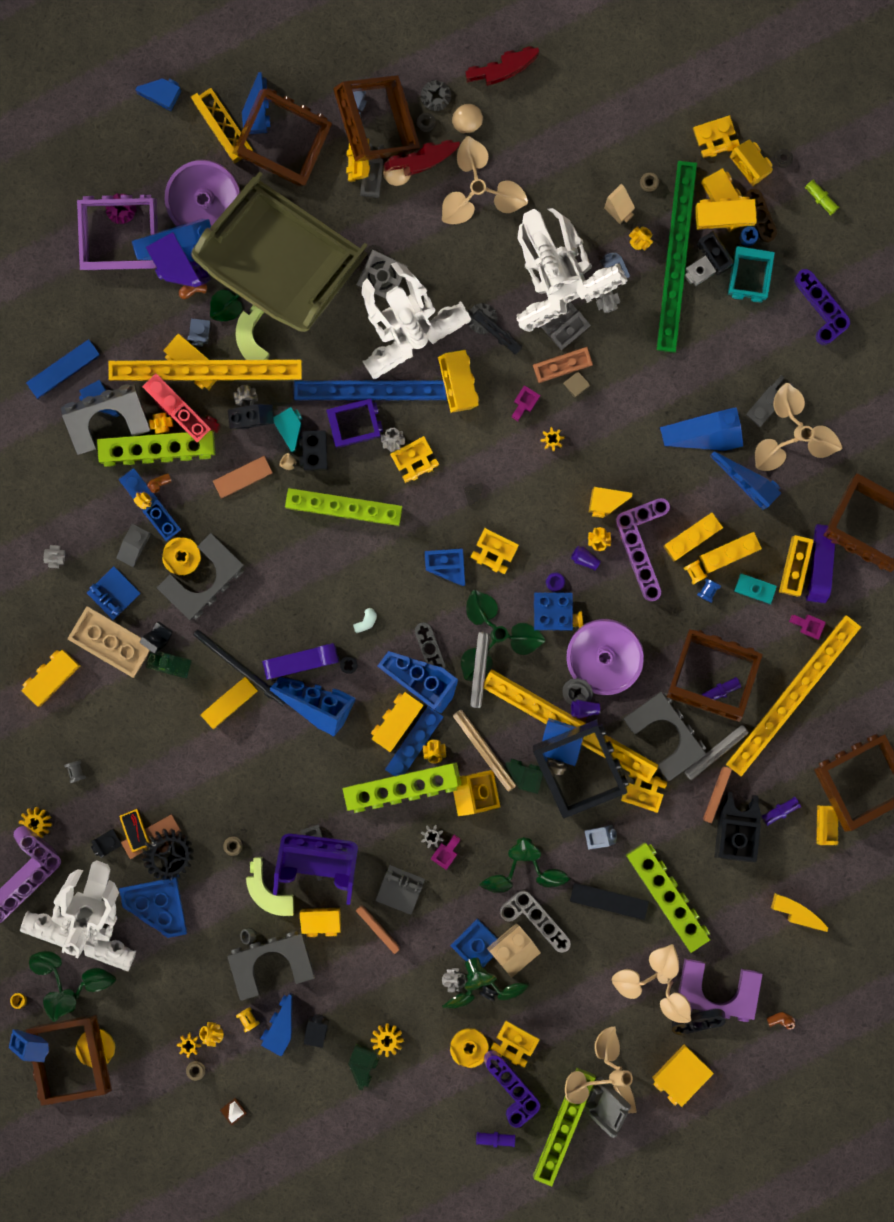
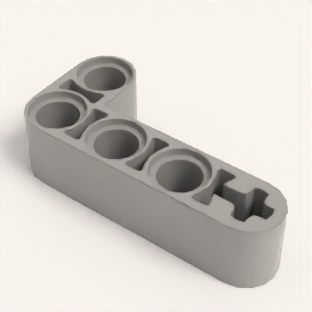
M520 890L501 907V917L505 921H513L524 913L556 951L563 953L569 950L571 943L568 936L528 891ZM520 895H527L529 901L526 904H520L518 902ZM512 907L515 911L514 915L506 917L503 913L504 909ZM539 909L542 912L540 918H532V910ZM546 924L554 925L552 933L544 932L543 928ZM556 934L561 940L566 939L565 947L557 946L558 941L554 937Z

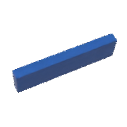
M88 339L30 379L26 384L35 397L39 399L98 358L100 354Z

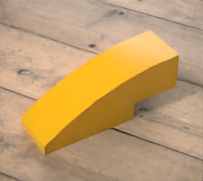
M244 677L207 708L201 716L212 729H215L257 693L258 690Z
M774 894L771 908L788 913L789 922L828 931V927L813 912L788 897Z

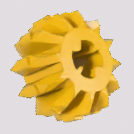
M35 807L34 813L29 808L27 809L28 815L25 813L21 814L25 820H20L19 824H24V826L31 829L41 838H44L43 832L49 834L50 831L45 827L52 826V823H46V820H49L51 816L44 817L45 809L39 814V807ZM33 818H35V821L38 820L40 823L37 825V829L36 826L32 827L31 823L34 822Z
M386 1023V1030L379 1025L380 1033L375 1030L373 1031V1035L378 1038H371V1042L377 1043L372 1048L373 1050L380 1048L378 1055L386 1051L385 1056L389 1057V1051L396 1055L395 1048L398 1050L402 1049V1046L398 1043L404 1042V1039L397 1038L402 1034L401 1031L395 1033L397 1026L394 1025L389 1030V1023ZM385 1036H390L389 1039L392 1038L393 1040L389 1042V1045H386L385 1041L382 1042Z

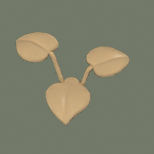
M467 136L460 144L457 153V163L465 172L473 169L475 180L470 185L472 192L467 198L461 192H452L446 196L442 205V221L447 224H460L469 220L475 210L474 205L469 200L474 194L482 195L485 191L496 194L494 204L503 213L515 212L528 204L525 192L515 182L502 181L498 185V191L487 188L485 182L478 179L476 168H483L487 164L488 152L481 143L470 136Z
M790 383L782 385L774 398V410L781 418L789 416L798 427L794 431V439L779 445L773 439H765L757 445L755 463L756 468L761 471H770L780 467L786 459V453L781 447L793 442L809 441L808 449L817 458H825L842 450L838 437L830 428L816 426L812 429L810 426H803L802 422L794 418L793 415L800 414L805 406L804 397Z
M673 944L656 949L650 954V966L656 973L646 980L640 982L639 974L631 969H624L613 975V985L621 995L629 999L639 997L642 993L640 985H644L655 978L662 984H668L666 990L667 998H663L660 1001V1008L663 1014L670 1020L678 1023H688L691 1021V1006L688 999L680 993H672L670 995L671 985L673 984L672 979L679 972L678 955Z
M609 1027L603 1030L595 1042L596 1056L599 1059H604L607 1065L616 1070L610 1074L609 1080L586 1082L585 1075L580 1071L570 1073L565 1084V1097L570 1103L581 1104L585 1102L589 1097V1090L587 1088L589 1085L612 1083L614 1085L613 1088L631 1105L628 1113L637 1112L630 1088L633 1080L631 1072L622 1070V1067L611 1063L617 1059L620 1052L616 1027Z

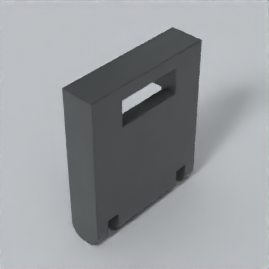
M602 1077L595 1079V1081L604 1080ZM608 1083L592 1086L583 1110L610 1137L615 1138L623 1125L631 1105ZM603 1093L597 1105L594 1100L597 1094Z

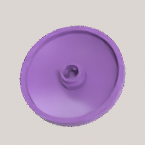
M195 160L181 166L170 177L165 190V206L169 217L176 226L200 219H209L212 226L241 190L234 175L223 165L210 160Z
M599 619L588 622L575 632L568 645L567 665L573 679L579 677V679L586 680L589 685H592V691L595 694L613 695L620 693L634 684L642 671L644 651L640 639L631 628L621 622L611 619Z

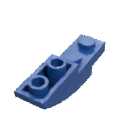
M134 468L118 479L133 499L138 492H145L151 497V506L141 510L165 541L181 530L156 495L151 493L147 483Z

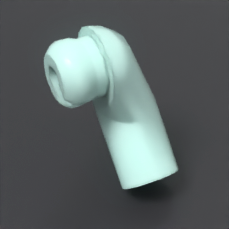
M366 609L363 621L353 624L356 633L373 627L377 618L374 609Z

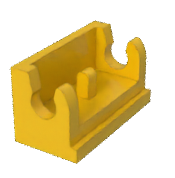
M817 805L818 845H838V817L832 806Z

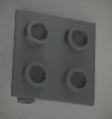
M389 865L376 901L411 915L425 879Z

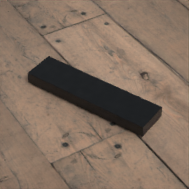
M575 882L570 897V902L645 920L649 904L647 900Z

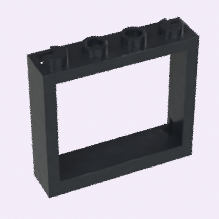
M597 719L533 745V753L563 819L627 794L629 783L626 776L621 775L619 770L622 769L618 758L614 759L612 752H614L613 746L610 741H606V730L603 725H599ZM595 733L618 786L568 806L545 753Z

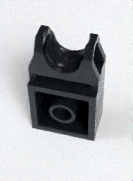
M726 792L725 800L719 810L714 858L757 862L761 829V812L757 795H752L748 808L742 812L736 809L734 805L733 792ZM736 836L739 840H741V842L737 845L734 842Z

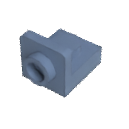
M609 253L603 257L604 259L600 260L604 268L613 267L618 263L624 271L626 278L630 277L619 254Z
M191 319L187 340L192 342V346L203 347V344H208L211 321Z
M613 825L585 830L588 850L616 844L617 834L615 829H613Z

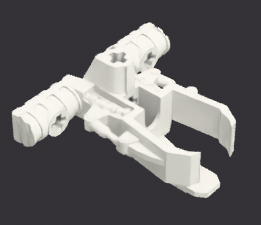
M553 208L547 210L559 219L565 247L561 246L556 249L541 213L535 209L524 214L523 223L519 226L517 239L523 249L526 261L525 268L532 277L535 291L540 294L547 293L548 300L533 303L526 310L522 311L521 314L516 315L519 327L529 332L533 331L535 327L539 328L549 323L553 318H558L561 314H566L567 303L579 297L581 299L585 298L588 303L592 301L591 299L598 298L601 294H606L618 288V285H624L628 281L618 263L613 267L596 271L593 276L585 280L584 274L591 269L592 265L589 263L587 253L584 251L583 239L579 237L571 221ZM577 247H580L582 262L579 263L575 256L579 255ZM534 269L539 271L542 282L535 276Z
M397 262L391 265L398 275L406 278L410 291L409 296L406 295L403 288L398 286L393 288L386 294V300L390 307L381 312L375 304V289L370 281L366 279L362 285V296L364 297L365 306L369 314L368 319L375 326L376 332L383 342L394 339L393 344L376 348L368 359L363 360L366 369L373 379H377L380 375L395 368L396 365L413 357V348H423L428 340L434 344L439 339H443L446 335L451 334L472 320L461 301L452 307L442 308L434 319L428 320L435 313V308L427 296L426 288L406 266ZM422 295L424 296V303H425V305H423V302H422V299H421V296H422ZM382 321L387 328L383 330L377 323Z
M95 861L91 864L84 893L77 892L74 896V887L83 870L77 869L69 874L65 884L56 896L52 918L48 914H33L27 911L20 928L22 933L63 947L62 953L66 952L69 955H76V958H78L84 950L85 956L125 971H129L136 954V950H130L120 941H109L113 932V925H115L117 916H115V901L119 891L114 882L108 881L111 870L109 865L100 861ZM104 923L109 925L106 929L103 928Z

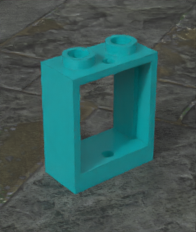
M737 246L734 251L733 261L735 263L731 270L728 295H732V298L740 300L744 297L751 298V301L759 303L762 300H766L768 298L775 252ZM739 258L766 262L762 293L734 289Z

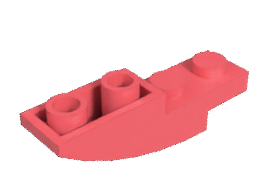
M156 373L142 386L196 442L200 441L211 430Z

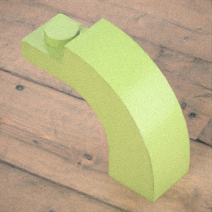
M253 305L249 310L251 312L250 315L243 311L238 319L236 326L237 345L246 360H267L270 354L257 345L253 337L254 327L264 312Z
M254 857V862H250V873H254V876L246 877L247 888L251 897L258 906L269 913L280 916H293L294 895H273V892L265 886L263 881V857Z

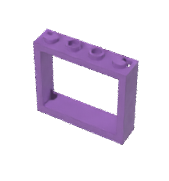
M121 195V199H113V196H102V199L94 200V196H83V200H77L80 270L157 268L153 260L89 262L87 206L150 205V232L152 235L158 233L157 199L151 198V195H140L138 199H132V195Z

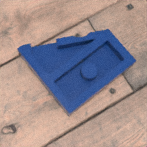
M463 549L425 551L426 571L465 586Z

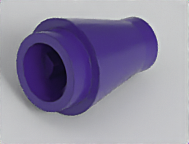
M577 546L571 556L575 564L591 568L594 571L601 562L584 546Z
M578 699L571 703V715L577 719L600 714L599 703Z

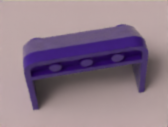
M173 232L146 247L157 267L155 272L160 280L164 279L167 282L191 287H198L211 280L209 273L196 261L188 260Z
M285 834L281 838L274 874L273 895L277 896L279 882H292L295 880L297 873L335 878L334 884L338 889L348 891L346 904L350 905L358 846L352 841Z

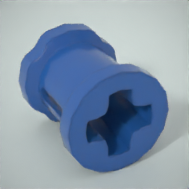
M751 226L744 228L739 236L741 244L747 247L753 245L758 239V231ZM748 233L752 234L750 240L746 239Z
M706 578V583L697 596L712 603L713 596L721 586Z

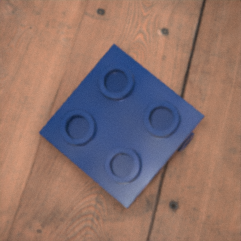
M114 566L96 584L94 583L87 592L112 620L141 594Z
M534 593V630H573V593Z

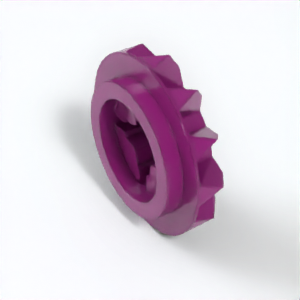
M117 193L113 196V199H121V195L127 194ZM124 205L123 207L126 210H122L119 216L118 210L115 207L106 206V214L114 223L125 224L135 216L136 205Z

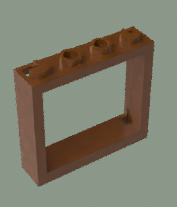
M399 75L343 81L333 88L355 162L408 155L420 149ZM385 88L403 147L370 151L353 92Z
M269 88L262 89L257 95L233 150V154L302 187L307 183L332 123L327 121L328 118L324 117V115L312 113L309 107L304 105L298 106L294 104L293 99L286 96L283 98L278 96L275 90ZM264 99L320 127L300 174L244 147Z
M856 473L851 479L823 536L832 540L831 543L843 546L846 551L861 556L864 561L878 565L881 570L885 569L892 572L894 570V557L891 558L836 528L854 490L894 510L893 492Z
M689 629L666 697L740 722L763 654L755 651L754 648L747 649L741 647L737 642H726L719 636H709L701 630ZM691 642L752 662L738 708L676 687Z
M876 733L869 736L867 742L863 744L858 742L852 745V750L848 752L843 750L835 754V759L831 761L829 758L819 763V767L814 769L844 832L852 831L894 809V797L851 819L828 770L879 745L894 775V751L885 734L878 736Z
M97 1015L37 1025L26 1029V1033L38 1036V1033L84 1025L97 1088L51 1097L44 1062L31 1061L34 1069L33 1078L38 1089L37 1098L41 1106L105 1095L112 1091Z

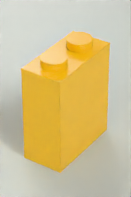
M684 1044L652 1078L655 1081L653 1085L660 1092L665 1090L669 1094L667 1098L675 1106L679 1104L682 1107L714 1073Z

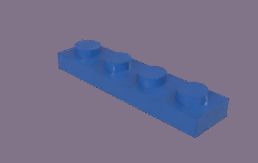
M427 706L385 770L393 776L405 774L443 719V716Z

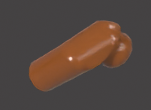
M207 284L198 287L184 285L179 290V296L182 299H187L195 292L206 293Z
M168 473L150 480L147 487L148 489L150 488L151 493H157L160 490V486L171 482V478Z
M779 1012L766 1018L769 1027L779 1023L791 1030L796 1025L795 1019L784 1012Z

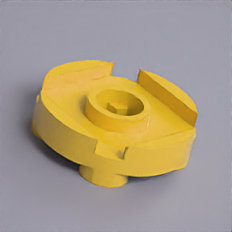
M184 537L170 540L164 547L162 557L166 569L179 576L194 572L201 561L198 545L191 539ZM178 552H186L185 561L177 560Z
M462 1029L451 1040V1056L459 1065L467 1068L477 1067L484 1062V1055L488 1052L489 1048L488 1041L484 1034L477 1029ZM467 1043L475 1046L472 1053L464 1051Z
M100 1029L106 1063L108 1064L115 1053V1042L109 1033L104 1029ZM84 1032L77 1042L76 1055L81 1063L92 1068L86 1034Z

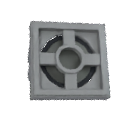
M372 250L356 285L362 287L363 282L368 279L375 289L374 293L386 299L387 292L397 286L399 287L403 276L398 275L391 264L395 262L401 265L404 264Z

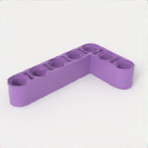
M662 498L622 512L615 521L643 597L650 602L659 599L661 589L637 526L668 513L670 505L667 500ZM659 502L665 505L663 513L658 512L655 508ZM638 510H645L648 514L647 518L640 519L637 515ZM620 517H628L630 520L629 525L622 526L619 521ZM628 534L636 536L635 544L627 542L626 537ZM635 552L642 553V562H636L633 559ZM644 569L650 573L648 580H643L640 577V572ZM648 588L656 589L657 595L655 598L648 597Z
M26 826L18 827L13 835L19 847L32 858L0 888V923L61 864V859L54 848Z

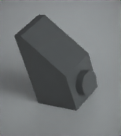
M131 524L123 539L117 559L134 568L151 533Z

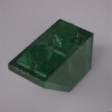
M150 651L146 668L187 679L192 660L161 651L155 654Z
M511 759L510 762L506 761L505 765L518 788L538 794L543 777L540 766L529 764V767L522 766V761Z
M356 1043L348 1065L358 1089L363 1090L364 1086L368 1087L372 1078L369 1073L371 1068H376L379 1058L376 1057V1051Z

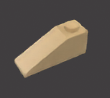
M620 184L608 196L604 209L621 224L623 221L627 223L634 216L632 212L635 207L625 187Z

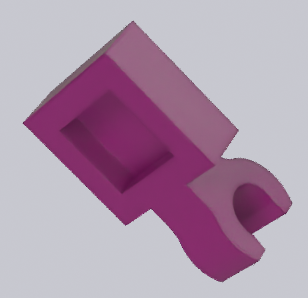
M524 385L514 401L518 407L511 418L518 421L525 410L531 412L540 395Z
M791 615L789 620L790 623L802 627L800 633L819 640L826 623L810 615H806L805 619Z
M454 834L447 846L441 843L432 855L431 860L447 870L457 855L453 850L459 843L460 838Z

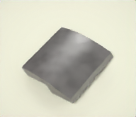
M571 302L566 304V314H561L558 318H553L549 323L541 326L560 350L564 349L591 326Z

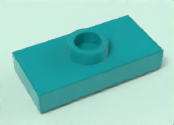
M740 573L734 592L771 604L777 586Z

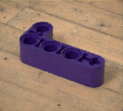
M803 269L795 276L794 282L826 322L817 331L816 341L821 345H827L849 327L850 319L810 270ZM805 276L808 277V279H807L806 281L801 282L800 279H801L802 277H805ZM811 283H813L814 285L811 286L809 290H807L806 288L810 286ZM812 290H818L821 295L820 298H814L811 293ZM825 304L832 307V313L824 311ZM837 319L844 321V328L837 327ZM822 331L829 333V340L822 339Z
M816 524L811 577L807 587L809 593L808 596L806 595V601L826 603L830 597L835 544L831 543L832 540L823 536L828 525Z
M335 643L264 660L262 663L266 680L335 664L339 662Z
M488 1051L484 1055V1063L487 1069L515 1100L506 1110L507 1120L512 1127H521L539 1111L540 1103L536 1095L497 1051ZM491 1059L497 1061L499 1065L498 1068L495 1066L493 1062H490ZM505 1072H509V1073H510L509 1078H507V1079H502V1078H501V1076H502L503 1073H505ZM517 1086L523 1087L521 1092H513ZM528 1101H535L532 1107H526ZM514 1113H519L520 1117L518 1119H511Z

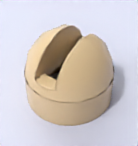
M289 453L285 454L280 461V466L286 470L294 469L293 464L296 465V459Z

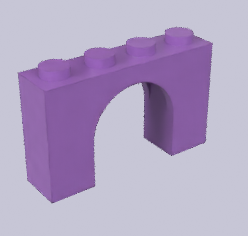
M684 959L678 993L688 999L691 1012L692 1009L700 1010V1012L721 1009L725 1012V1018L730 1019V1016L738 1017L737 1020L743 1022L755 1019L762 979L761 972L741 969L738 989L734 997L725 1003H713L706 999L702 992L705 963Z

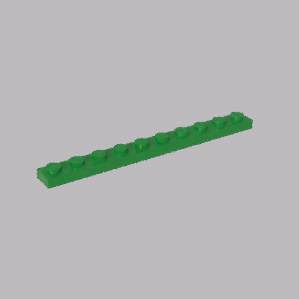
M677 162L656 351L676 352L697 163Z

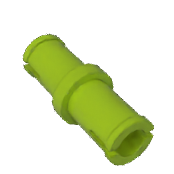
M814 179L805 186V189L816 199L815 202L817 204L820 203L830 216L838 210L839 206L828 196L829 193L827 191L824 192Z

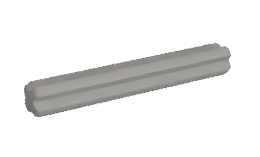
M480 632L477 640L470 703L471 707L481 708L490 636L485 632Z
M743 725L739 726L707 752L704 757L686 769V776L690 780L694 779L749 734L748 730Z

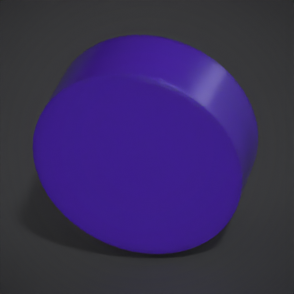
M551 573L546 578V586L550 591L558 592L563 589L565 579L560 573Z

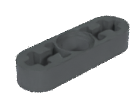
M419 623L415 627V635L425 662L434 665L433 661L428 662L427 658L435 657L438 654L440 658H437L436 661L438 664H442V668L445 669V663L431 626L427 623ZM421 626L429 629L426 634L428 638L432 636V641L421 643V640H424L423 635L418 634ZM430 643L436 647V651L432 655L426 654L424 650L425 646Z

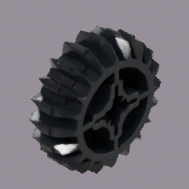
M172 828L169 832L163 829L162 834L156 831V837L149 836L151 842L144 843L148 847L142 849V852L146 854L142 856V860L145 861L144 867L149 868V874L154 873L155 878L161 877L164 881L167 876L170 880H173V875L180 878L179 872L186 873L185 866L191 867L188 860H193L194 858L190 855L194 852V849L190 848L192 843L187 841L188 837L182 835V832L179 830L175 833V830ZM174 841L180 843L181 853L175 851ZM164 843L161 848H157L160 844ZM170 851L172 854L166 858L164 855ZM154 856L161 858L162 868L155 865Z

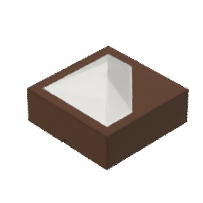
M236 1097L220 1109L231 1125L247 1114V1111Z

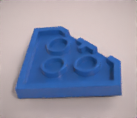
M173 877V880L168 878L165 881L158 880L119 888L122 907L139 917L140 920L155 928L167 938L187 934L177 877Z

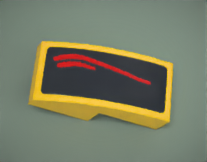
M138 809L120 815L119 817L131 851L135 852L147 847L144 843H150Z

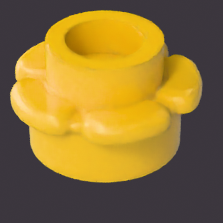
M136 493L134 502L141 509L145 510L152 504V499L147 493Z

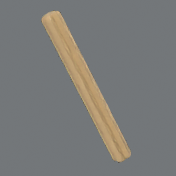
M463 710L457 711L453 715L454 719L506 790L510 791L515 788L516 783Z

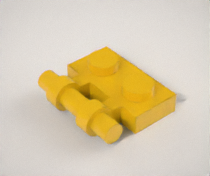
M730 115L693 127L698 145L706 144L708 148L701 151L703 158L708 156L714 157L717 156V153L724 151H733V148L740 145L738 139L733 141L729 139V136L736 134ZM723 139L724 144L713 145L714 141Z
M349 143L346 174H348L349 182H355V179L360 180L368 177L370 166L369 160L355 162Z
M424 436L390 454L399 471L407 469L408 473L402 476L405 483L411 480L415 481L418 479V476L425 472L430 473L433 471V468L439 466L436 458L430 462L428 461L427 456L433 454ZM422 460L424 465L414 470L412 464Z
M484 528L476 545L483 550L481 554L473 551L470 558L476 560V563L480 565L484 564L493 568L492 571L496 573L499 571L505 574L508 567L501 563L503 559L511 562L519 545ZM490 552L498 556L497 560L494 561L486 557L487 553Z
M629 773V777L634 778L635 783H629L627 794L622 795L621 801L658 813L664 794L658 793L657 789L658 787L665 789L667 781L661 780V777L658 776L652 777L649 782L652 786L649 790L640 787L641 782L646 781Z
M506 1020L497 1035V1038L503 1041L502 1044L498 1045L493 1042L490 1049L511 1060L512 1064L525 1067L527 1060L521 1058L523 1053L531 1057L540 1039ZM510 1045L518 1049L517 1053L514 1054L507 1050V1046Z

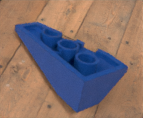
M200 219L133 240L132 245L137 260H152L146 247L173 232L188 260L195 261L191 256L192 249L198 243L205 229L211 227L210 220Z
M736 407L660 427L664 446L718 451L743 447L741 424Z
M715 451L710 455L762 510L768 508L781 494L779 485L773 480L770 482L765 477Z
M390 651L387 652L377 666L441 714L453 699L458 679L442 667Z
M279 677L270 688V691L315 727L332 736H335L343 727L356 700L355 697L337 689L328 692L321 690L319 685H315V688L306 687L301 681Z

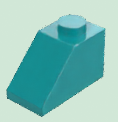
M290 407L273 418L275 426L291 452L294 453L302 427L300 420L303 418L297 409L293 411Z

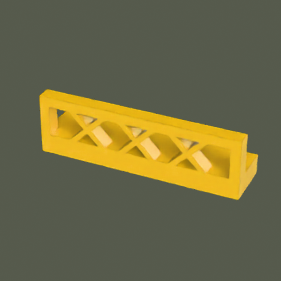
M212 88L201 95L196 93L191 96L193 103L233 163L235 164L243 159L233 154L235 144L238 141L237 134L240 137L241 132ZM211 94L214 98L213 107L206 106L202 99ZM215 111L224 113L223 123L216 122L214 119ZM225 126L234 128V139L226 137L224 134ZM246 141L244 144L246 148L253 151L248 142Z

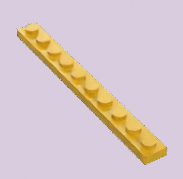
M302 360L109 361V381H148L155 373L163 381L302 380Z
M847 615L843 617L728 760L726 765L739 776L745 773L859 631L861 626Z
M492 669L484 681V689L546 725L549 718L575 727L586 724ZM595 733L585 736L582 745L605 758ZM605 735L606 741H610L613 746L614 752H612L614 759L618 758L621 767L649 783L659 765Z

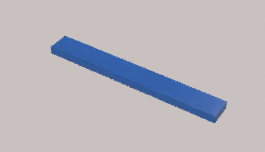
M294 381V400H367L370 398L371 400H447L443 381Z

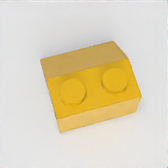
M749 139L734 148L730 158L753 187L772 172L773 165L767 157L764 158L760 153L761 149L757 143H752Z
M594 487L591 494L589 513H593V517L604 518L605 515H609L632 497V493Z
M492 770L460 776L462 785L457 787V791H453L458 816L500 808L495 776Z
M340 908L302 909L300 911L302 934H306V937H317L318 933H325V936H337V933L341 932Z

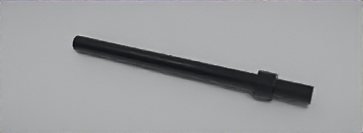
M198 629L195 631L193 636L264 691L265 696L269 699H274L282 707L286 704L270 691L271 685L268 686Z

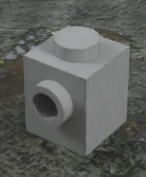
M705 255L686 268L685 278L689 284L693 283L696 287L714 275L716 270Z

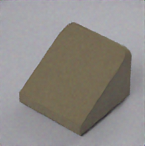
M579 372L563 383L574 398L590 387V384Z

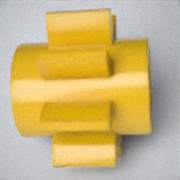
M637 226L629 234V237L632 238L630 244L636 250L643 249L645 251L653 243V240L650 239L652 233L646 227L639 228Z
M167 413L152 415L153 420H149L150 429L155 430V434L168 433L169 427H173L172 418L167 417Z
M550 427L549 433L543 431V435L546 437L541 439L540 442L546 443L545 450L548 447H552L554 452L556 446L562 447L559 441L563 440L564 437L559 436L560 429L554 432L553 428ZM555 435L557 443L552 442L550 444L548 436L552 437Z
M601 527L594 528L593 533H588V546H592L596 551H604L606 546H611V532L607 533L606 529Z
M439 740L428 741L427 746H423L424 759H428L433 764L441 762L442 757L446 758L445 744L441 745Z
M207 1022V1026H203L199 1033L203 1044L211 1047H216V1042L220 1043L224 1035L220 1025L213 1022Z
M189 1032L187 1038L182 1035L180 1038L183 1042L177 1043V1046L182 1049L179 1054L184 1052L187 1054V1058L190 1057L192 1052L197 1055L196 1047L202 1046V1044L197 1043L199 1036L193 1038L191 1037V1032ZM188 1041H190V1044L194 1045L191 1047L190 1050L188 1049V1046L184 1045Z

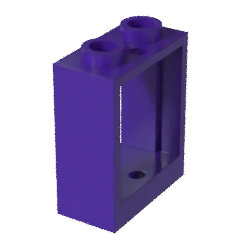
M371 398L327 409L336 449L381 437L380 433L383 432L381 421L376 420L375 414L379 413L376 402L372 403ZM368 406L374 432L342 440L336 413Z

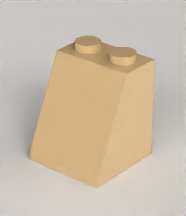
M518 924L513 925L487 947L488 951L511 978L540 954L533 941Z

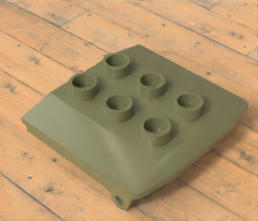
M259 172L256 177L249 181L210 228L205 229L198 243L192 249L191 256L214 279L272 318L298 331L306 332L366 258L368 253L365 250L368 245L364 243L361 248L354 245L260 181L263 173Z

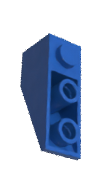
M258 72L242 110L243 127L259 91L267 89V79L263 78L262 72ZM264 99L249 134L268 133L267 127H271L270 116H266L265 109L269 108L268 100Z
M291 992L288 996H283L279 1004L282 1007L280 1012L274 1013L270 1020V1023H272L270 1030L265 1029L260 1038L263 1040L261 1046L279 1056L283 1055L292 1038L293 994Z

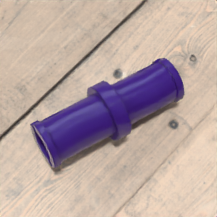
M734 677L723 684H717L715 688L701 695L714 700L721 697L725 698L727 694L740 689L741 684L737 677Z
M793 797L782 805H776L775 809L761 815V817L764 819V823L769 826L780 818H786L787 814L801 808V806L798 804L799 802L796 797Z
M477 1132L476 1145H493L495 1148L497 1146L515 1147V1134Z

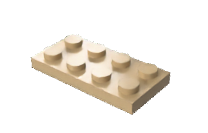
M86 606L68 637L69 641L132 678H135L150 652L149 649L139 643L141 637Z

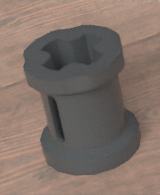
M81 760L64 765L68 770L70 783L86 778L80 766Z

